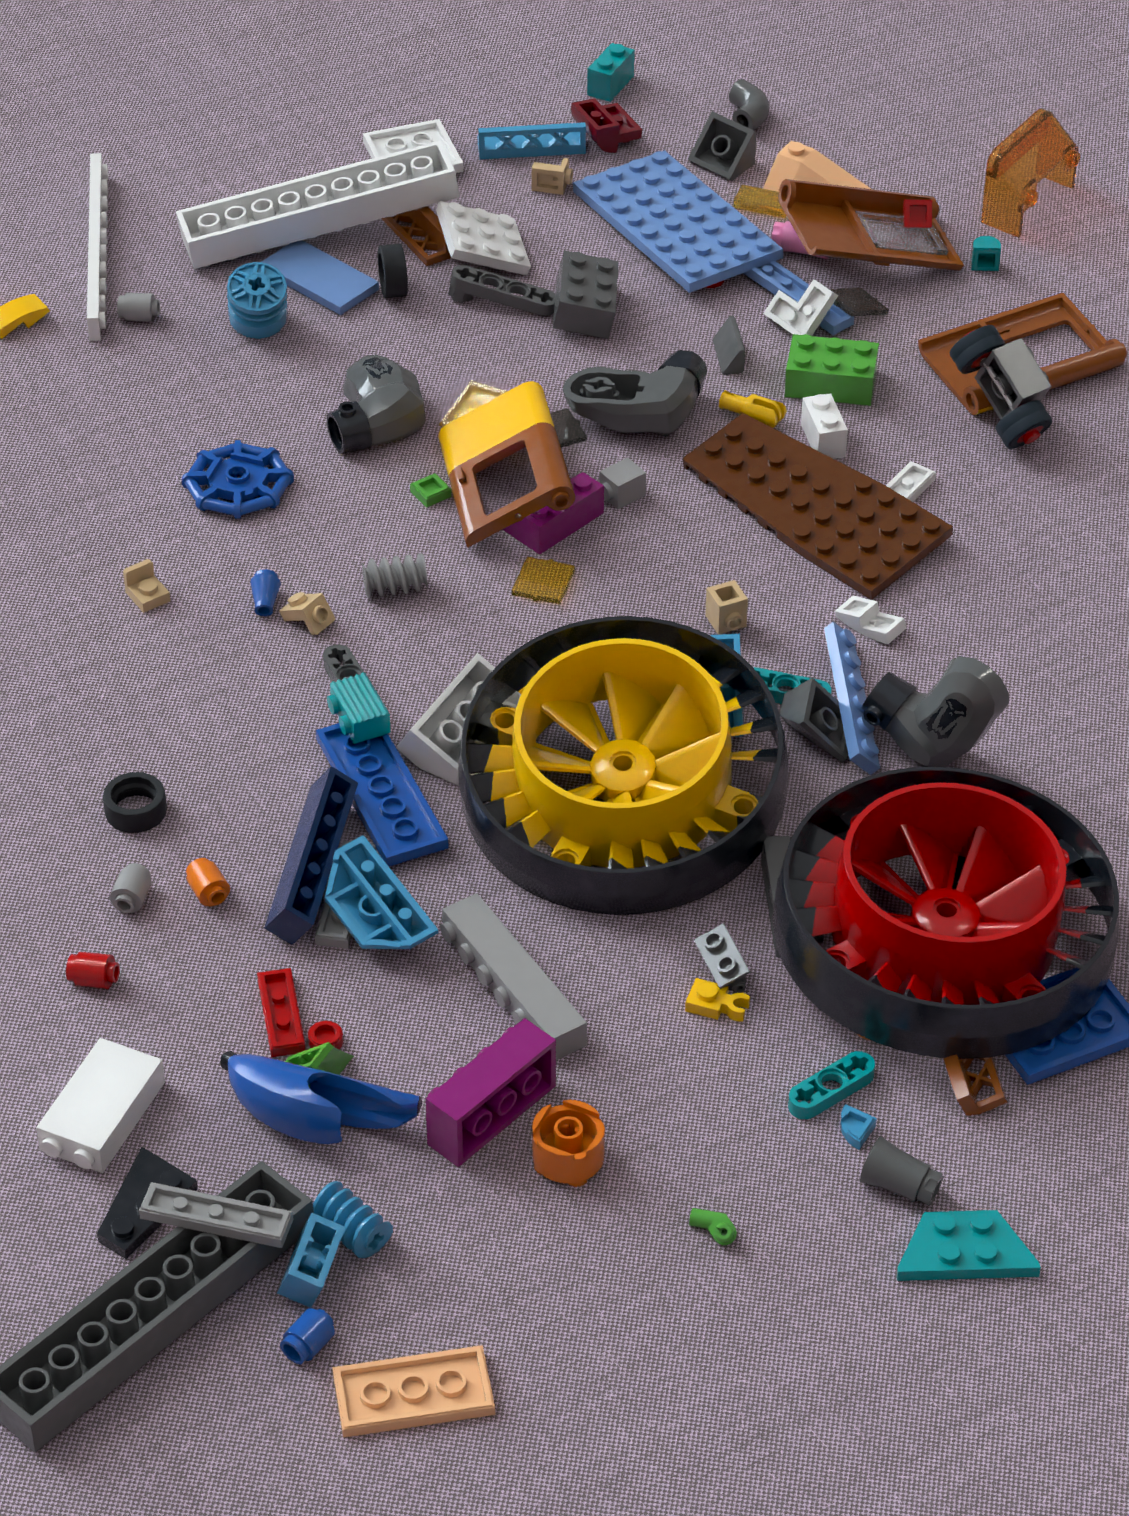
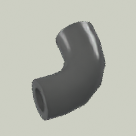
M744 79L736 81L729 93V101L740 107L733 113V121L756 130L767 120L770 103L764 92Z

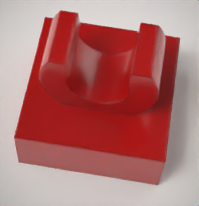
M905 199L903 201V228L931 229L932 200Z

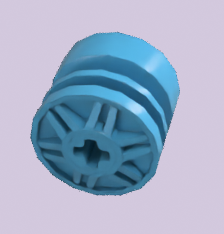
M262 262L246 263L236 268L229 276L227 283L230 324L238 333L249 338L261 339L276 334L286 324L288 315L287 284L284 275L278 268Z

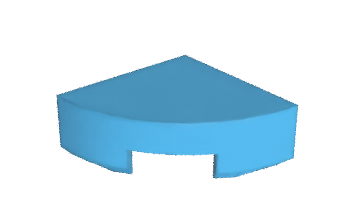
M845 1104L841 1112V1132L849 1144L860 1150L876 1127L877 1118Z

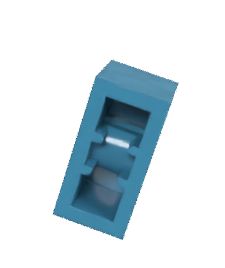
M311 1213L299 1234L277 1294L311 1308L323 1289L346 1227Z

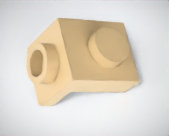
M296 593L288 599L289 603L279 610L284 621L304 620L311 635H318L335 621V616L323 593Z

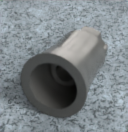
M880 1136L865 1161L859 1181L896 1193L914 1202L918 1200L930 1206L941 1187L944 1176L942 1173L932 1169L931 1165L916 1159Z

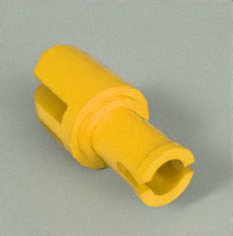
M724 390L719 399L720 409H726L739 414L745 413L772 428L785 417L787 412L783 403L756 394H751L746 398Z

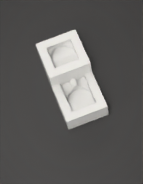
M852 596L835 610V616L844 624L868 638L885 644H889L906 629L904 618L879 612L877 601Z

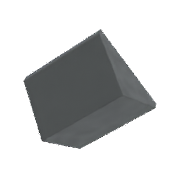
M712 111L688 160L732 181L755 164L757 132Z

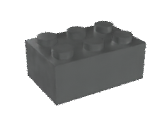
M564 250L556 280L553 328L608 339L616 313L619 261Z

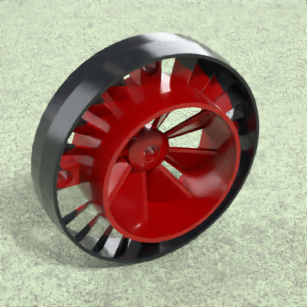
M913 767L886 771L854 781L827 796L805 816L790 840L777 879L773 929L778 952L793 981L804 995L821 1011L847 1029L876 1043L917 1055L945 1058L957 1054L959 1059L990 1058L1026 1050L1055 1038L1081 1020L1095 1005L1106 987L1115 957L1119 935V893L1112 865L1096 838L1076 817L1050 798L1022 784L993 774L952 767ZM905 855H912L927 891L918 895L885 861ZM958 856L966 857L955 890L952 889ZM862 875L912 906L911 916L887 913L882 910L863 891L857 878ZM1088 887L1099 904L1093 906H1064L1065 890ZM1063 911L1104 916L1108 930L1107 935L1061 928ZM1059 932L1101 945L1089 961L1056 949ZM832 933L835 946L826 950L813 938L814 936ZM1054 955L1080 969L1071 977L1052 988L1046 989L1040 983L1048 972Z

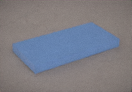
M303 240L290 243L261 261L278 268L284 275L288 287L339 315H342L379 290V282Z

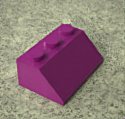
M584 472L570 477L575 493V501L572 506L562 511H555L546 506L525 517L522 521L516 522L502 530L540 555L604 513V485Z

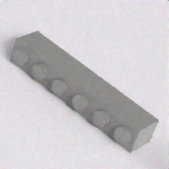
M477 893L442 909L443 924L440 925V930L443 938L448 943L452 942L458 950L462 961L465 964H470L476 971L478 980L483 986L487 985L490 988L501 1008L505 1007L510 1012L515 1025L526 1018L556 1039V1060L587 1046V1022Z

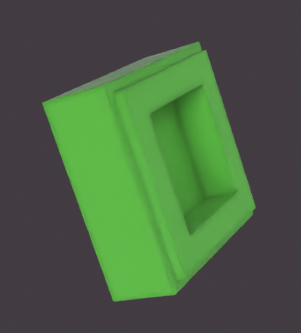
M435 473L410 484V492L426 508L452 497L451 488Z

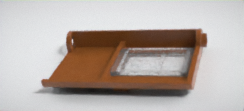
M790 179L783 180L780 185L779 203L809 255L871 261L874 265L882 266L898 264L960 271L964 267L963 262L948 240L946 233L936 220L939 214V205L933 196ZM905 199L932 200L931 229L903 228V201Z

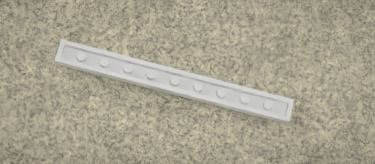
M101 153L90 154L87 289L89 341H101V329H106L108 165L102 164Z

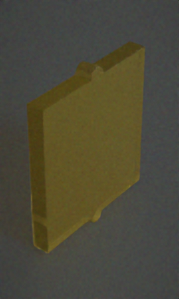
M527 556L513 586L512 595L530 598L534 602L540 600L561 604L575 572V565L554 562L553 559L544 560Z

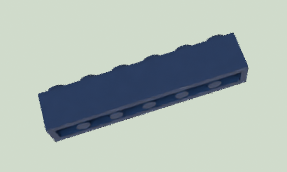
M332 766L310 787L264 929L291 945L314 925L332 868L334 852L338 849L358 786V782Z

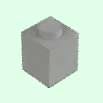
M628 457L599 471V482L604 485V500L608 501L616 509H620L646 496V472Z

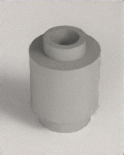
M126 293L125 295H119L117 302L118 317L125 318L126 321L153 322L155 316L160 315V300L155 299L154 293Z
M131 863L120 871L110 894V901L117 910L123 913H135L141 909L152 884L150 871L145 866L137 863Z

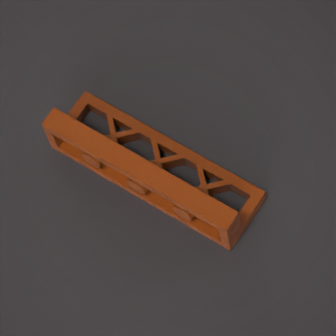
M428 206L403 212L393 217L381 218L426 266L451 258L438 216ZM399 221L408 222L412 225L411 227L401 226ZM412 236L425 237V240L412 239ZM426 249L435 250L438 252L428 255L425 251Z
M957 1054L943 1058L956 1100L966 1116L979 1115L1008 1103L993 1057L977 1058L985 1061L979 1074L967 1071L973 1059H959ZM982 1085L994 1088L995 1095L977 1101L976 1096Z

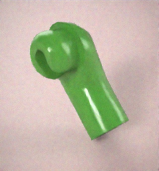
M692 1208L689 1226L706 1228L714 1240L721 1245H729L735 1240L737 1236L736 1228L725 1213Z

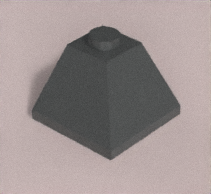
M814 678L786 692L780 711V716L806 739L841 763L846 761L848 750L838 700Z

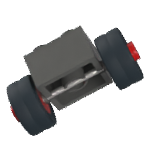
M987 325L970 331L950 349V356L962 374H969L979 370L974 378L1000 418L996 425V431L1008 449H1015L1034 442L1051 426L1052 418L1041 400L1052 386L1049 383L1047 374L1040 369L1034 359L1032 350L1026 346L1022 338L1005 345L997 329L993 325Z

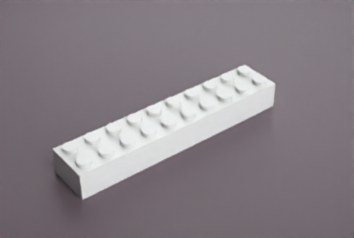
M441 140L186 208L176 211L181 236L193 269L226 260H234L252 253H260L274 247L285 246L307 238H315L333 231H341L344 228L355 225L367 224L381 218L393 217L403 212L437 204L439 201L447 202L451 199L459 198L455 169Z

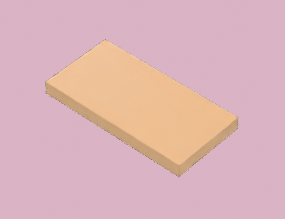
M483 1345L332 1367L343 1438L495 1415V1404Z

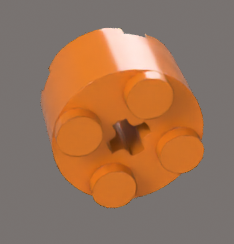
M563 1100V1105L552 1108L551 1104H549L536 1114L532 1124L534 1169L537 1173L555 1182L566 1183L573 1187L585 1185L588 1179L600 1170L604 1162V1123H602L598 1111L585 1102Z

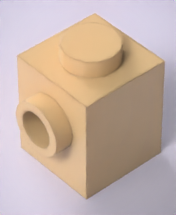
M735 580L706 588L705 616L718 635L747 627L748 598Z

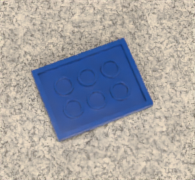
M1077 967L1043 979L1040 983L1046 989L1052 988L1071 977L1080 969ZM1108 979L1106 987L1095 1005L1067 1031L1040 1045L1005 1056L1024 1082L1029 1085L1128 1048L1129 1003L1110 979Z

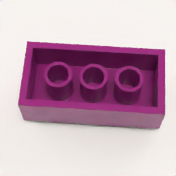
M524 1018L514 1027L506 1029L502 1036L492 1045L484 1047L477 1057L465 1067L458 1068L453 1076L444 1084L432 1089L425 1098L427 1145L451 1163L460 1167L556 1087V1039Z

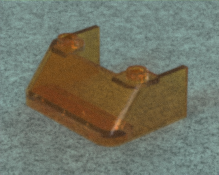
M1039 108L991 152L986 168L981 223L1019 238L1022 234L1024 212L1029 207H1033L1037 202V184L1043 178L1071 189L1074 187L1076 168L1081 155L1078 146L1052 112Z

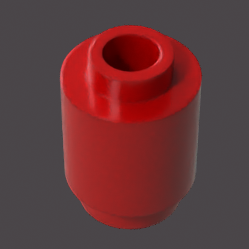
M80 951L78 954H71L67 960L66 978L68 981L74 982L76 986L109 989L113 983L118 981L120 965L118 962H115L113 955Z

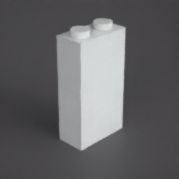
M99 1038L36 1127L40 1151L50 1157H59L73 1162L83 1169H92L103 1173L164 1085L165 1077L162 1059Z

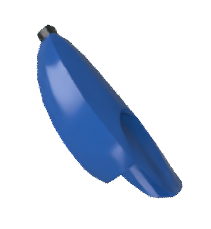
M232 1051L225 1052L221 1056V1067L228 1071L230 1085L237 1098L255 1118L283 1134L312 1143L334 1144L341 1142V1125L369 1129L399 1127L417 1117L423 1104L421 1096L265 1056L252 1054L237 1055Z

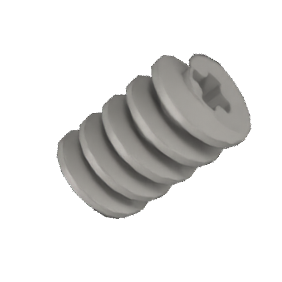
M422 553L417 555L416 563H414L411 555L405 556L404 564L401 563L398 556L393 557L391 565L386 557L381 558L379 567L374 559H369L367 568H365L362 562L363 583L368 598H371L373 589H376L380 597H383L386 587L389 588L393 596L396 595L398 586H401L404 594H408L410 585L414 586L417 593H420L422 583H425L427 586L426 564Z

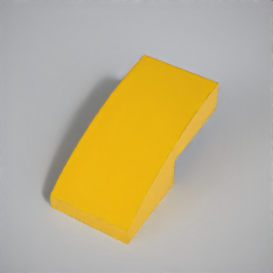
M35 294L19 297L0 306V338L3 339L21 323L29 329L50 312L49 308Z

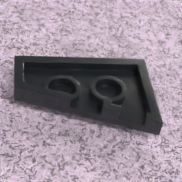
M141 1147L97 1232L99 1243L125 1259L163 1224L140 1219L139 1209L151 1182L192 1191L198 1189L195 1178Z

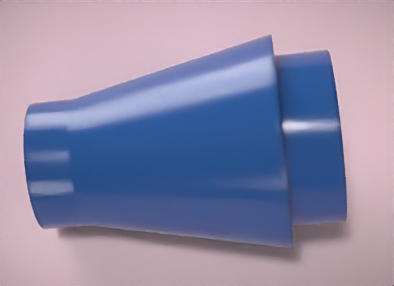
M262 569L255 572L250 580L255 604L254 611L259 616H270L273 613L281 581L276 572Z

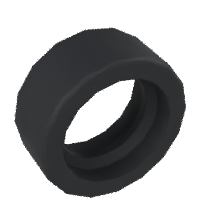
M402 244L378 246V271L383 297L407 296L408 277Z
M144 772L122 774L112 779L104 788V813L108 823L117 830L126 833L148 831L159 825L166 816L165 789L162 782L153 775ZM131 796H145L153 800L147 806L138 809H125L117 805L119 801Z

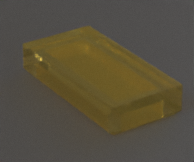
M741 185L734 198L735 208L786 218V214L779 203V192Z

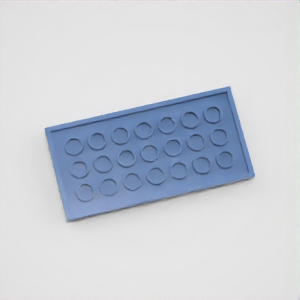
M665 150L573 182V192L689 293L750 271L751 268H758L769 264L771 261L783 259L782 247Z

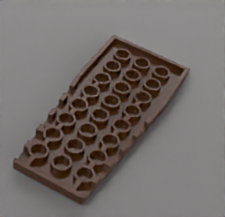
M745 413L739 415L683 457L684 469L692 468L698 473L700 481L704 484L712 483L718 488V494L723 498L731 497L738 503L739 510L745 514L751 512L757 517L759 525L766 530L771 527L777 532V538L795 552L870 600L874 599L953 535L952 525L886 485Z

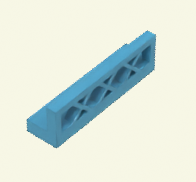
M583 122L478 128L477 145L479 160L586 154V124Z

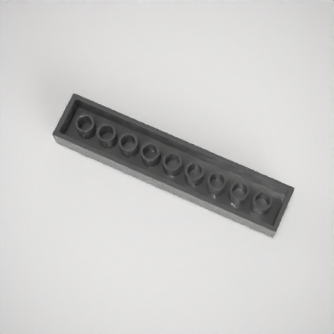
M260 1161L217 1196L293 1211V1222L283 1247L278 1248L177 1226L0 1365V1423L36 1453L297 1242L299 1234L310 1214L313 1213V1200L263 1161Z

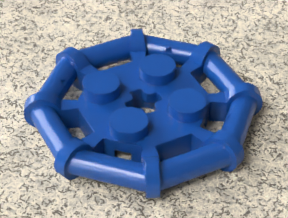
M235 440L233 444L210 451L201 450L197 453V459L190 470L182 476V486L188 489L194 498L196 508L201 511L212 510L233 515L235 519H241L242 515L268 507L274 509L280 504V498L288 485L294 482V473L287 468L281 459L279 450L274 447L267 449L241 443V440ZM266 465L272 466L273 468L268 469ZM269 482H276L272 490L267 487ZM207 484L209 488L203 492L199 485ZM217 498H222V499L231 500V501H233L234 503H230V502H226V501H222V500H217Z

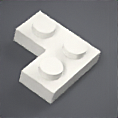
M813 279L799 302L778 290L763 314L792 334L812 336L838 295Z

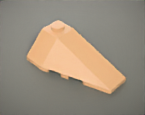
M791 140L777 154L763 187L762 194L779 200V188L785 179L866 189L871 188L817 150Z

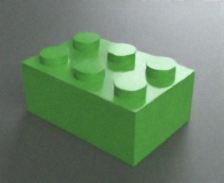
M793 334L786 367L784 397L803 399V397L831 393L835 402L871 406L877 372L879 343L865 340L855 341L836 337L826 338L807 334Z

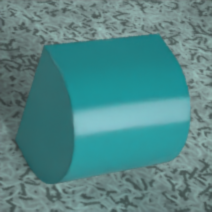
M980 236L973 241L971 271H999L1001 243L997 238Z

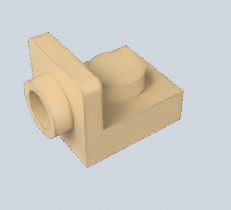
M563 158L561 165L533 163L532 191L563 195L567 185H571L573 169L569 168V158Z
M146 559L123 570L125 593L143 613L170 602V592L155 577L153 563L150 559Z

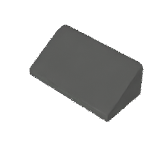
M733 315L728 317L713 338L721 372L724 375L743 373L745 365V348L736 318Z

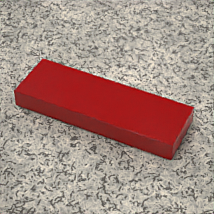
M291 968L258 972L257 981L271 1058L305 1051V1041Z

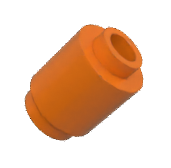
M198 858L188 865L186 880L200 903L211 907L224 902L230 893V885L217 865L207 858Z

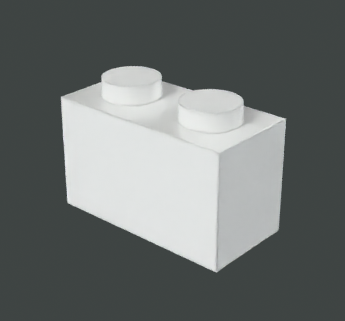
M832 394L803 397L801 426L811 448L833 459L846 457L848 429Z

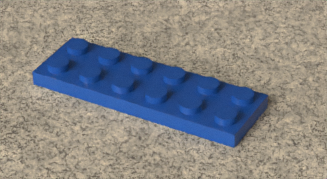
M339 723L316 730V740L330 765L358 782L352 805L371 840L376 844V849L381 858L388 866L449 848L448 837L388 734L353 744L350 735L342 733Z

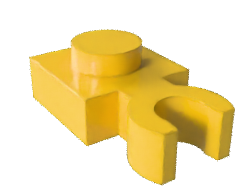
M696 978L685 1002V1012L716 1020L719 1019L721 1013H724L733 1021L743 1022L745 1016V1009L743 1008L749 1009L750 996L744 993L730 995L728 994L729 986L720 989L717 983Z

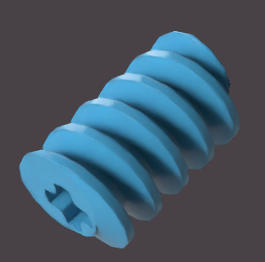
M340 1181L328 1183L320 1191L313 1203L314 1214L346 1227L341 1241L358 1258H367L380 1251L393 1233V1225L389 1221L383 1222V1217L379 1213L373 1214L372 1207L363 1205L360 1197H353V1192L349 1188L343 1189V1184Z

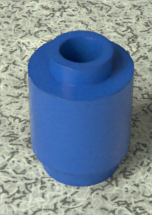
M307 1309L283 1334L280 1348L284 1355L296 1364H303L305 1361L312 1360L335 1335L333 1319L324 1310Z

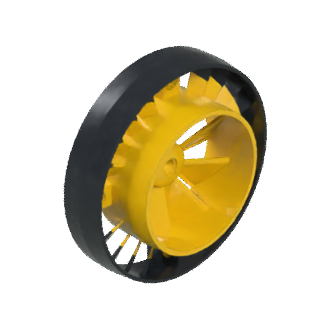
M615 616L588 619L551 630L519 647L496 666L477 690L467 711L460 743L458 778L463 813L475 842L487 859L512 882L537 897L570 909L597 914L635 915L659 912L701 899L735 879L755 861L763 851L764 840L767 836L774 835L783 814L788 787V754L779 710L773 695L761 676L740 654L716 638L686 625L650 617ZM728 684L741 694L725 702L720 687ZM516 691L521 694L516 709L502 704ZM608 700L616 740L609 741L594 708V702ZM751 704L763 718L730 728L728 713ZM555 721L593 751L594 754L592 760L588 761L538 744L536 739L545 728ZM770 731L777 745V748L732 752L731 737ZM475 740H477V741H480V742H483V743H486V744H478V743H474V742H475ZM732 760L776 762L773 776L762 797L732 787ZM539 770L591 774L592 783L565 791L547 779ZM598 796L600 799L604 800L605 802L595 801V800H593V799ZM519 821L518 823H516L514 826H512V827L509 828L508 830L505 829V828H507L508 826H510V825L514 824L515 822ZM709 835L716 843L701 850L696 844ZM542 839L554 850L549 856L535 850L533 847ZM678 855L682 856L681 859L668 862V860L671 858H674ZM591 865L601 866V867H608V868H596V867H591Z

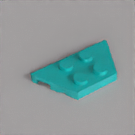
M998 1210L924 1212L897 1267L896 1277L897 1281L1039 1277L1041 1267L1039 1261Z

